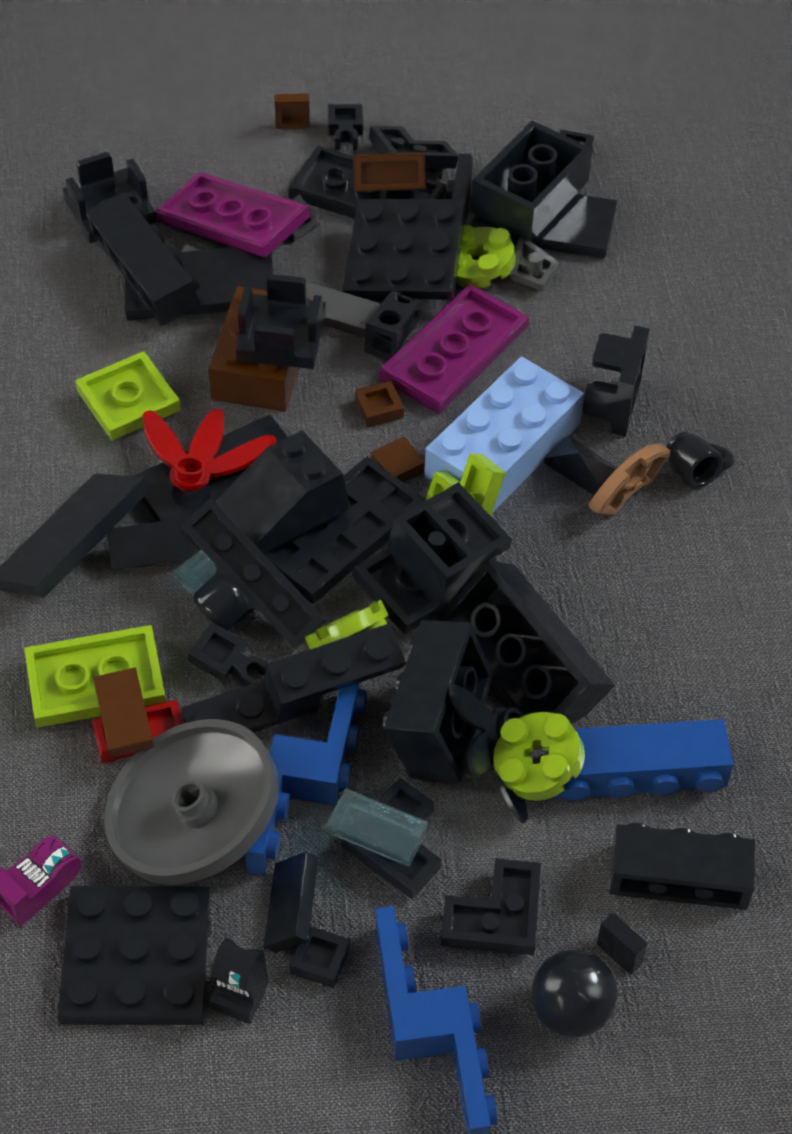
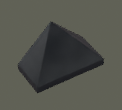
M567 436L544 458L546 465L593 496L618 468L570 436Z

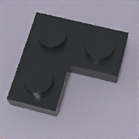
M370 126L368 139L380 154L424 152L425 169L428 171L441 172L443 169H456L459 155L447 141H414L403 126Z
M399 777L342 837V848L409 898L413 899L441 868L442 859L411 837L434 812V802Z
M495 858L492 900L445 895L440 946L534 955L541 863Z

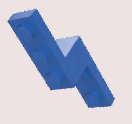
M361 682L339 689L327 742L274 734L270 755L275 762L278 772V798L266 829L256 843L245 853L247 873L265 876L269 859L277 860L281 833L276 832L279 820L286 821L290 799L336 806L340 789L348 790L352 764L346 763L348 751L356 752L360 726L354 725L356 715L364 716L368 690L361 689Z
M394 906L375 908V931L395 1061L453 1053L466 1134H490V1127L497 1125L498 1119L494 1095H485L482 1078H489V1067L485 1048L476 1047L474 1032L481 1031L477 1002H468L466 986L416 992L412 965H403L402 951L409 950L405 922L397 923Z

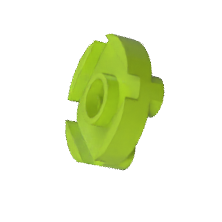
M464 225L456 285L465 288L471 284L479 289L491 286L490 280L500 275L502 280L507 277L516 263L515 249L509 231L504 228H474L470 225ZM483 255L478 260H473L474 257Z
M378 600L369 604V607L361 611L358 609L316 630L320 638H318L316 633L309 634L304 638L309 648L313 649L349 637L355 633L358 634L386 625L387 623L384 618L388 616L382 600Z
M550 712L531 713L520 719H509L501 727V737L498 739L494 750V767L507 788L513 790L517 796L533 801L555 797L565 790L563 785L569 782L572 776L576 779L584 765L585 749L580 736L566 716ZM540 748L549 751L548 755L541 756L540 763L534 764L530 757L534 751Z

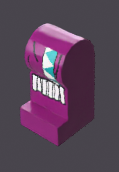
M51 835L44 838L32 849L28 856H24L7 871L2 867L0 868V907L21 927L75 879L81 869L82 861L57 836Z

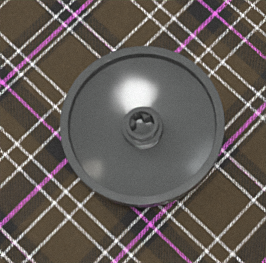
M221 719L192 721L161 733L152 739L154 748L136 752L117 775L105 805V834L115 855L126 868L138 877L149 882L165 885H180L203 880L219 873L240 859L256 843L266 829L278 798L279 780L275 762L262 741L252 731L240 724Z

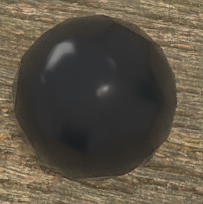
M582 950L560 951L547 958L536 971L531 989L532 1004L539 1020L551 1031L566 1037H585L602 1029L612 1017L617 1001L616 983L609 967L597 956Z

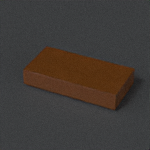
M424 152L353 155L354 192L426 189Z
M136 667L93 677L110 758L154 748Z

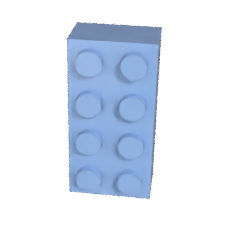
M521 356L425 448L424 479L431 483L435 471H447L458 481H461L469 454H483L506 472L493 509L494 512L544 461V458L580 425L585 393Z

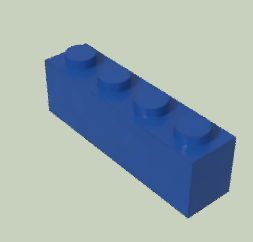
M724 719L576 728L575 730L580 736L585 749L583 768L578 777L575 779L572 776L569 782L563 785L565 790L559 795L552 797V799L565 798L570 801H579L589 796L604 795L623 798L634 793L654 792L658 795H668L679 790L698 789L701 792H712L727 787L734 764Z

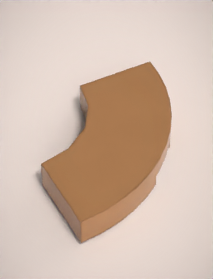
M661 443L651 444L640 449L609 476L587 506L597 514L616 515L623 504L637 490L645 485L652 484L670 456L671 450Z

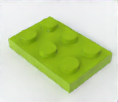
M152 625L24 647L36 728L101 716L93 677L134 667L137 670L145 707L166 702Z

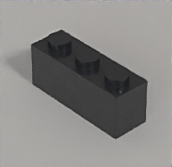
M642 823L616 825L612 844L609 895L742 910L748 909L754 891L755 839L741 838L733 833H722L719 835L702 834L687 828H676L673 830L650 828Z

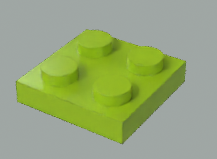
M145 351L75 380L77 392L111 441L142 428V414L146 411H154L162 419L181 411L179 398Z

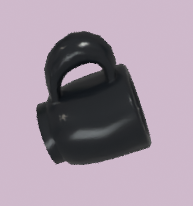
M688 432L676 434L666 446V448L671 450V454L668 457L670 465L693 488L707 486L714 481L720 471H725L734 465V456L729 450L719 445L709 444L701 437L689 434Z

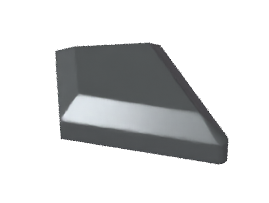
M519 236L515 251L516 263L510 273V280L544 291L559 270L560 262L532 242Z

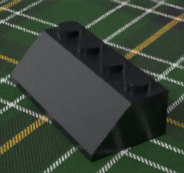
M487 560L435 619V621L471 623L494 674L490 685L491 691L504 707L508 709L516 708L523 716L537 712L557 713L566 716L570 724H573L588 715L615 686L514 564Z

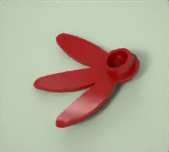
M213 409L201 422L191 442L189 453L185 454L175 434L156 412L149 410L142 414L144 432L150 447L161 461L171 468L169 476L171 483L183 491H196L206 486L210 481V477L232 474L249 467L268 447L274 445L277 441L272 435H264L214 458L223 438L224 413L221 409Z

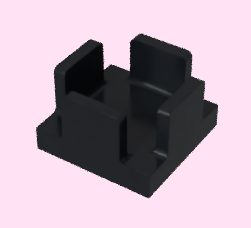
M109 152L88 157L76 162L78 183L76 184L73 177L65 180L66 187L62 188L64 200L89 244L97 241L93 236L85 212L123 192L133 204L138 202L142 206L147 216L148 224L157 222L155 210L148 199L145 176L133 158L126 160L127 168L114 172L113 161Z
M269 274L266 281L267 295L253 294V288L244 287L238 310L239 338L236 346V361L314 369L326 316V302H322V296L314 295L313 300H308L306 279L302 277Z
M634 326L631 338L607 333L599 335L592 358V366L619 372L621 376L618 385L600 381H593V383L587 384L583 414L612 421L611 434L625 437L627 435L641 384L650 328Z

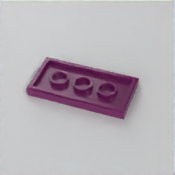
M202 172L196 174L155 210L158 222L265 258L310 217L307 205Z
M469 284L379 369L378 379L383 382L392 381L395 389L440 414L529 326V317Z

